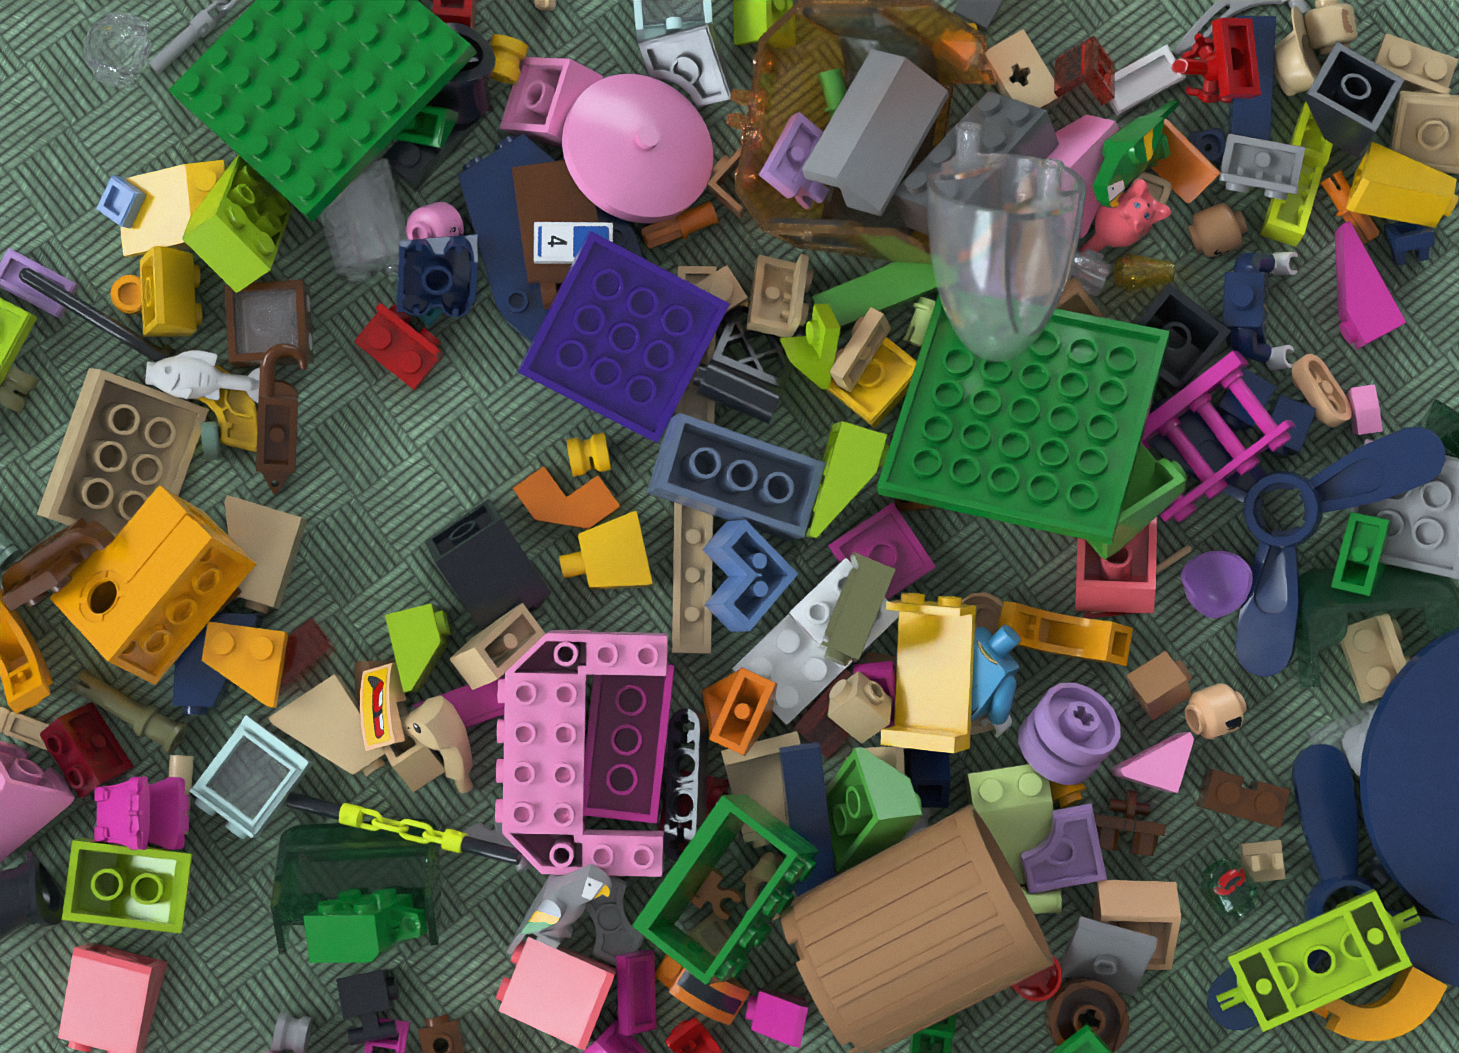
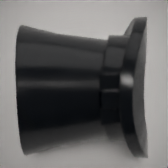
M446 23L469 42L477 53L427 105L458 112L459 115L455 124H467L482 117L490 105L491 94L486 78L494 71L495 55L489 43L474 29L459 23Z
M32 851L26 853L28 862L19 864L17 868L0 870V940L29 923L52 926L62 921L64 898L46 868Z

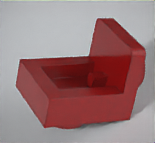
M696 1017L676 1025L671 1031V1035L665 1040L667 1046L674 1053H724L708 1029Z

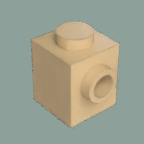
M860 671L847 680L842 679L838 681L831 689L828 717L861 744L890 724L892 698L884 692L877 682L869 680Z

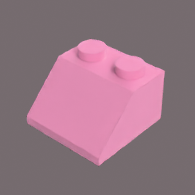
M526 57L520 62L519 69L521 75L518 84H513L499 129L518 136L524 134L531 140L555 147H562L563 127L571 107L588 87L603 79V76L572 59Z

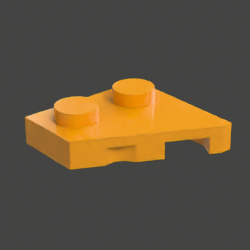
M208 622L201 661L267 707L277 709L288 633Z

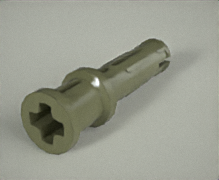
M87 670L82 671L77 679L88 684L90 688L83 683L74 682L72 687L74 693L80 694L133 726V731L138 737L146 736L164 747L163 751L169 755L176 750L187 732L188 725L183 721L180 723L174 722L161 714L160 708L156 705L149 704L145 707L92 675Z

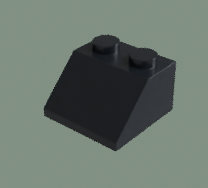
M1336 42L1304 98L1323 138L1359 158L1377 131L1404 79L1341 43Z
M1170 282L1143 307L1131 322L1132 324L1170 331V340L1160 376L1179 391L1187 386L1231 332V329Z

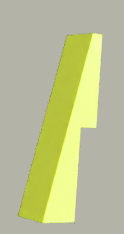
M1305 99L1290 145L1306 147L1298 181L1297 194L1288 193L1287 200L1271 199L1260 232L1261 236L1293 247L1298 245L1305 234L1323 169L1328 163L1333 147L1332 143L1323 138Z

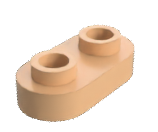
M1306 354L1293 363L1292 381L1302 391L1310 405L1316 408L1314 415L1321 423L1334 428L1351 418L1352 407L1347 396L1325 363L1318 356Z

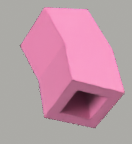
M1375 384L1351 388L1346 396L1352 407V433L1361 435L1382 432L1380 406Z

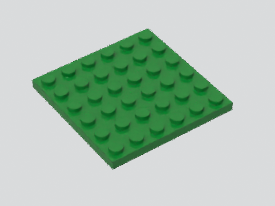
M256 0L168 91L313 222L477 52L469 42L418 0Z
M941 286L877 485L878 494L1112 545L1170 340V331Z

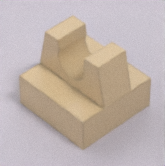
M1281 840L1239 843L1243 873L1245 871L1244 883L1286 879Z

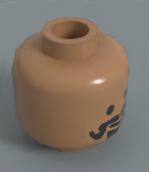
M1219 203L1196 212L1192 217V224L1187 226L1197 254L1204 253L1209 259H1215L1240 249L1243 244L1241 234L1248 232L1241 211L1233 212L1226 203Z

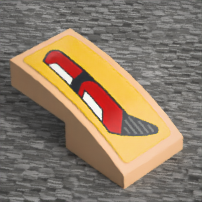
M396 662L363 671L360 689V716L366 751L405 741L397 703L406 701V697L403 692Z

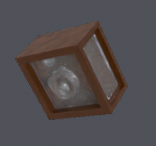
M303 279L251 283L238 293L228 284L224 285L228 358L230 364L237 369L260 367L263 354L270 347L281 343L295 345L303 351L307 358V364L314 363L310 289ZM283 355L276 361V366L299 364L297 359L291 355Z

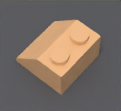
M1127 880L1097 881L1093 920L1156 937V949L1146 970H1172L1181 922L1177 883Z

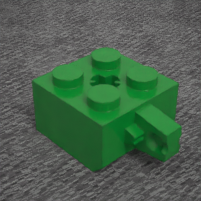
M393 888L380 889L372 892V894L361 895L360 889L340 891L337 893L336 899L318 903L317 909L303 916L309 963L373 962L399 944L409 939L421 937L427 933L425 910L413 908L412 894H396V889Z

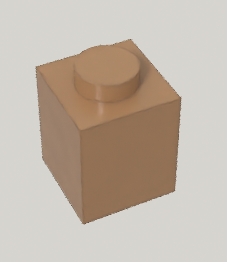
M1166 651L1126 675L1131 693L1152 721L1191 697L1188 681L1192 679L1191 674L1180 659L1174 662Z

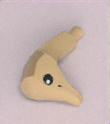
M443 696L429 698L410 713L399 715L403 733L417 739L430 749L439 750L443 756L446 777L454 779L460 793L469 792L473 788L469 776L473 766L471 748L466 728L454 705Z

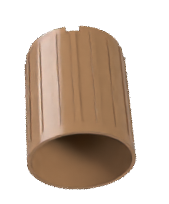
M971 804L799 895L792 901V906L781 912V923L787 943L790 945L795 942L800 959V961L796 962L803 981L821 1015L842 1046L849 1042L855 1045V1048L849 1050V1053H863L865 1051L877 1053L1054 965L1048 943L1017 878L989 828Z

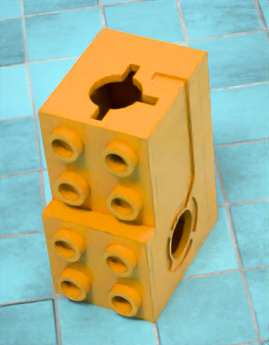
M159 485L126 526L121 529L116 538L103 550L99 551L96 548L86 560L79 563L69 574L72 580L62 589L53 593L50 599L108 662L156 685L257 564L204 511Z

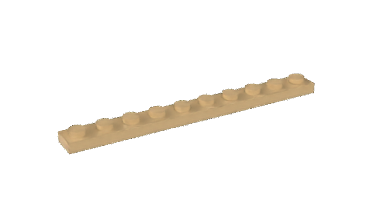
M678 266V277L695 285L715 273L717 266ZM716 332L676 407V415L682 413L714 424L715 402L697 395L699 387L692 383L700 364L708 365L715 352ZM675 502L672 653L711 654L712 612L705 604L712 597V559L702 549L713 538V515Z

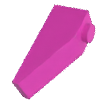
M1348 221L1334 231L1338 317L1342 322L1339 324V328L1344 339L1349 344L1353 343L1358 350L1399 328L1406 321L1351 222Z
M759 988L757 997L749 996L745 1019L752 1020L751 1030L792 1047L800 1048L808 1005L805 997Z

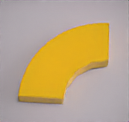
M215 365L222 373L231 374L222 367ZM221 388L219 389L220 399L218 400L208 399L205 396L196 399L207 404L216 414L221 427L220 444L257 453L258 409L247 391Z

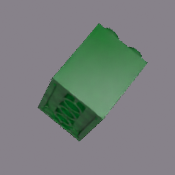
M747 794L722 795L632 927L705 985L725 982L732 977L737 979L748 966L750 960L746 957L754 945L759 947L770 935L772 928L769 924L777 913L781 915V912L791 905L795 897L791 892L798 882H805L812 875L817 867V863L814 860L820 851ZM746 823L787 856L752 907L746 911L745 917L717 957H714L701 944L675 926V923Z

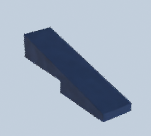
M1238 15L1236 18H1250L1253 20L1261 95L1252 99H1232V102L1229 103L1228 133L1270 141L1276 16Z
M819 742L779 748L785 816L788 827L820 851L814 860L817 863V867L812 875L805 882L799 881L794 888L796 897L835 877Z

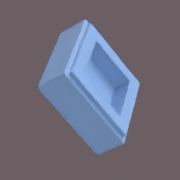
M112 175L96 209L119 226L131 229L147 194L124 178Z

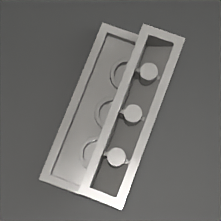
M871 49L802 168L805 178L840 188L847 207L882 216L948 99V90L906 57Z

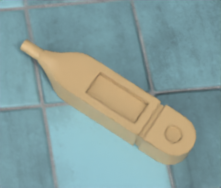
M0 706V733L47 750L45 743L40 737V733L50 725L49 723L22 713L15 714L13 710Z

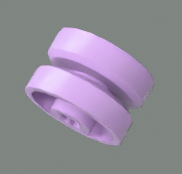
M1059 683L1050 688L1041 698L1037 707L1024 719L1018 730V744L1027 762L1036 772L1048 780L1063 785L1080 784L1087 780L1099 767L1101 761L1106 759L1114 750L1121 737L1120 722L1110 704L1091 688L1077 683Z

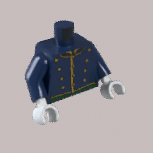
M1274 252L1273 254L1244 253L1236 258L1233 272H1225L1223 324L1231 329L1230 334L1225 338L1227 346H1231L1233 351L1240 352L1245 358L1261 363L1266 362L1270 370L1292 368L1293 364H1289L1285 354L1294 353L1291 345L1271 348L1267 344L1269 273L1272 272L1274 275H1295L1297 270L1290 269L1289 261L1291 257H1298V254L1296 252Z

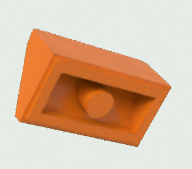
M1165 119L1162 134L1167 135L1171 155L1166 159L1158 160L1157 166L1151 168L1162 179L1172 183L1174 192L1185 203L1190 204L1220 175V171L1169 120Z

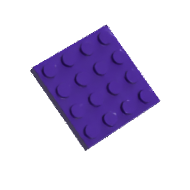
M589 230L517 372L658 443L730 303Z

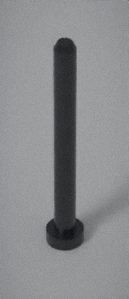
M23 268L20 271L19 278L23 283L152 361L157 362L174 356L176 352L174 348L169 345H165L164 348L159 347L34 270Z

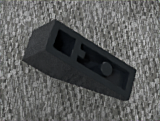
M489 105L483 116L476 121L467 124H455L443 148L397 140L382 158L387 167L416 192L494 108Z

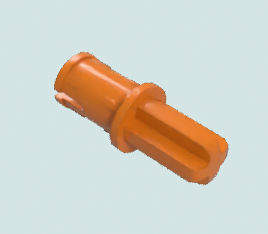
M1340 169L1331 175L1339 189L1336 188L1330 177L1321 181L1320 185L1323 186L1338 209L1337 217L1342 216L1345 222L1350 221L1362 244H1366L1379 235V229L1370 215L1346 209L1351 186Z
M707 201L705 204L688 209L672 219L643 227L641 235L648 249H652L680 237L686 240L688 239V234L710 225L718 224L719 221L711 201Z

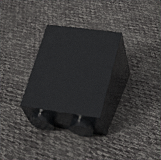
M487 499L425 540L435 564L481 631L521 603L525 605L529 612L539 608L545 602V597L551 594L546 583L490 499Z

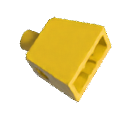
M637 511L630 512L579 533L578 539L581 551L559 556L563 578L586 574L591 590L653 586Z

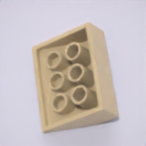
M89 368L37 515L66 525H70L82 517L87 523L97 521L105 526L116 538L121 529L126 526L159 485L179 496L201 434V423L205 422L209 409L101 369Z

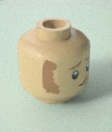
M1316 0V8L1309 10L1304 15L1309 47L1319 50L1320 55L1330 54L1336 42L1350 49V43L1358 38L1353 6L1348 3H1339V0Z

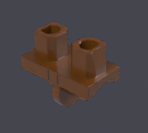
M1128 789L1124 800L1113 798L1110 800L1109 810L1123 812L1122 818L1094 814L1101 849L1117 851L1119 830L1133 831L1130 853L1153 856L1158 843V836H1165L1166 824L1134 820L1135 814L1148 816L1150 812V804L1137 802V792L1135 790Z

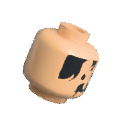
M1217 683L1194 692L1189 698L1188 705L1185 707L1186 721L1192 732L1210 740L1238 730L1244 720L1243 713L1246 712V703L1243 696L1223 683Z

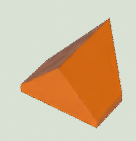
M741 667L736 672L703 689L702 696L708 720L709 740L746 756L771 721L778 683Z

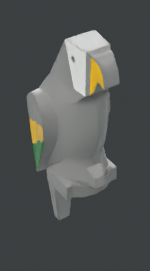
M590 864L566 875L551 874L528 909L506 953L511 955L515 947L519 945L528 933H534L537 936L536 940L554 949L565 938H571L573 932L571 924L583 914L588 901L596 899L601 895L609 898L613 885L607 873Z

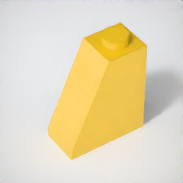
M1372 141L1355 170L1346 209L1356 213L1436 228L1442 216L1449 217L1458 202L1459 196L1454 194L1457 179Z

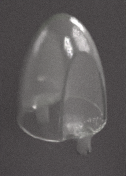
M965 121L962 124L958 123L956 125V155L951 160L941 163L940 172L929 173L927 178V224L930 256L939 297L956 335L974 355L983 360L1005 362L1022 354L1038 339L1058 306L1076 255L1084 215L1087 187L1082 176L1071 168L1064 166V163L1057 159H1043L1018 154H980L982 125L976 122Z

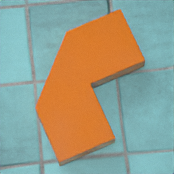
M543 466L512 488L534 520L589 530L621 508L599 475L566 497L545 466Z

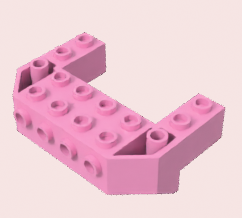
M550 630L505 672V679L498 680V703H505L504 719H498L497 743H504V759H497L496 783H503V799H496L495 822L502 823V834L541 874L566 875L592 864L606 872L607 876L662 877L664 831L587 829V817H583L586 681L589 679L590 674L666 676L668 673V633Z

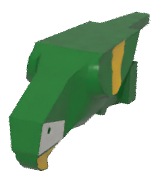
M1178 100L1169 101L1147 116H1139L1104 141L1102 148L1104 161L1092 185L1096 199L1102 206L1109 208L1118 207V199L1129 182L1138 178L1147 166H1157L1158 160L1166 159L1171 155L1167 135H1163L1162 130L1164 120L1179 106Z

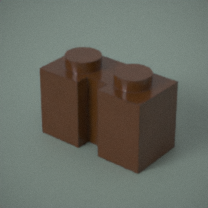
M1205 769L1196 807L1269 827L1281 828L1290 793L1289 789L1260 781H1251L1248 789L1242 787L1244 777L1215 769Z

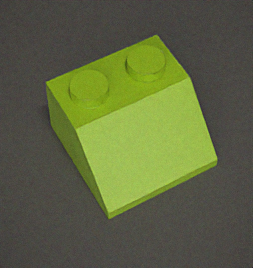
M432 603L385 615L404 693L415 694L421 691L448 646L446 636L452 635L447 612L440 611L439 607Z

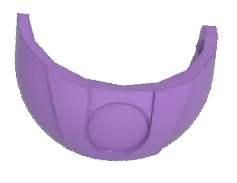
M1209 551L1199 554L1188 561L1182 570L1181 579L1190 604L1208 618H1219L1237 610L1246 601L1251 590L1253 576L1249 565L1240 556L1227 551Z

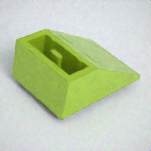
M238 155L190 217L182 240L238 293L271 270L292 208L282 194L274 191L262 176Z

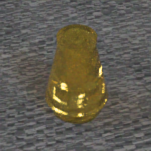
M1127 253L1125 257H1118L1116 259L1114 268L1115 283L1118 288H1125L1127 292L1163 283H1172L1174 280L1175 269L1172 260H1160Z

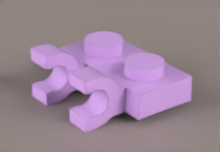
M798 112L789 118L759 176L787 199L795 196L796 201L802 207L808 209L814 200L817 203L823 202L829 189L822 183L806 179L802 168L822 136L823 131Z

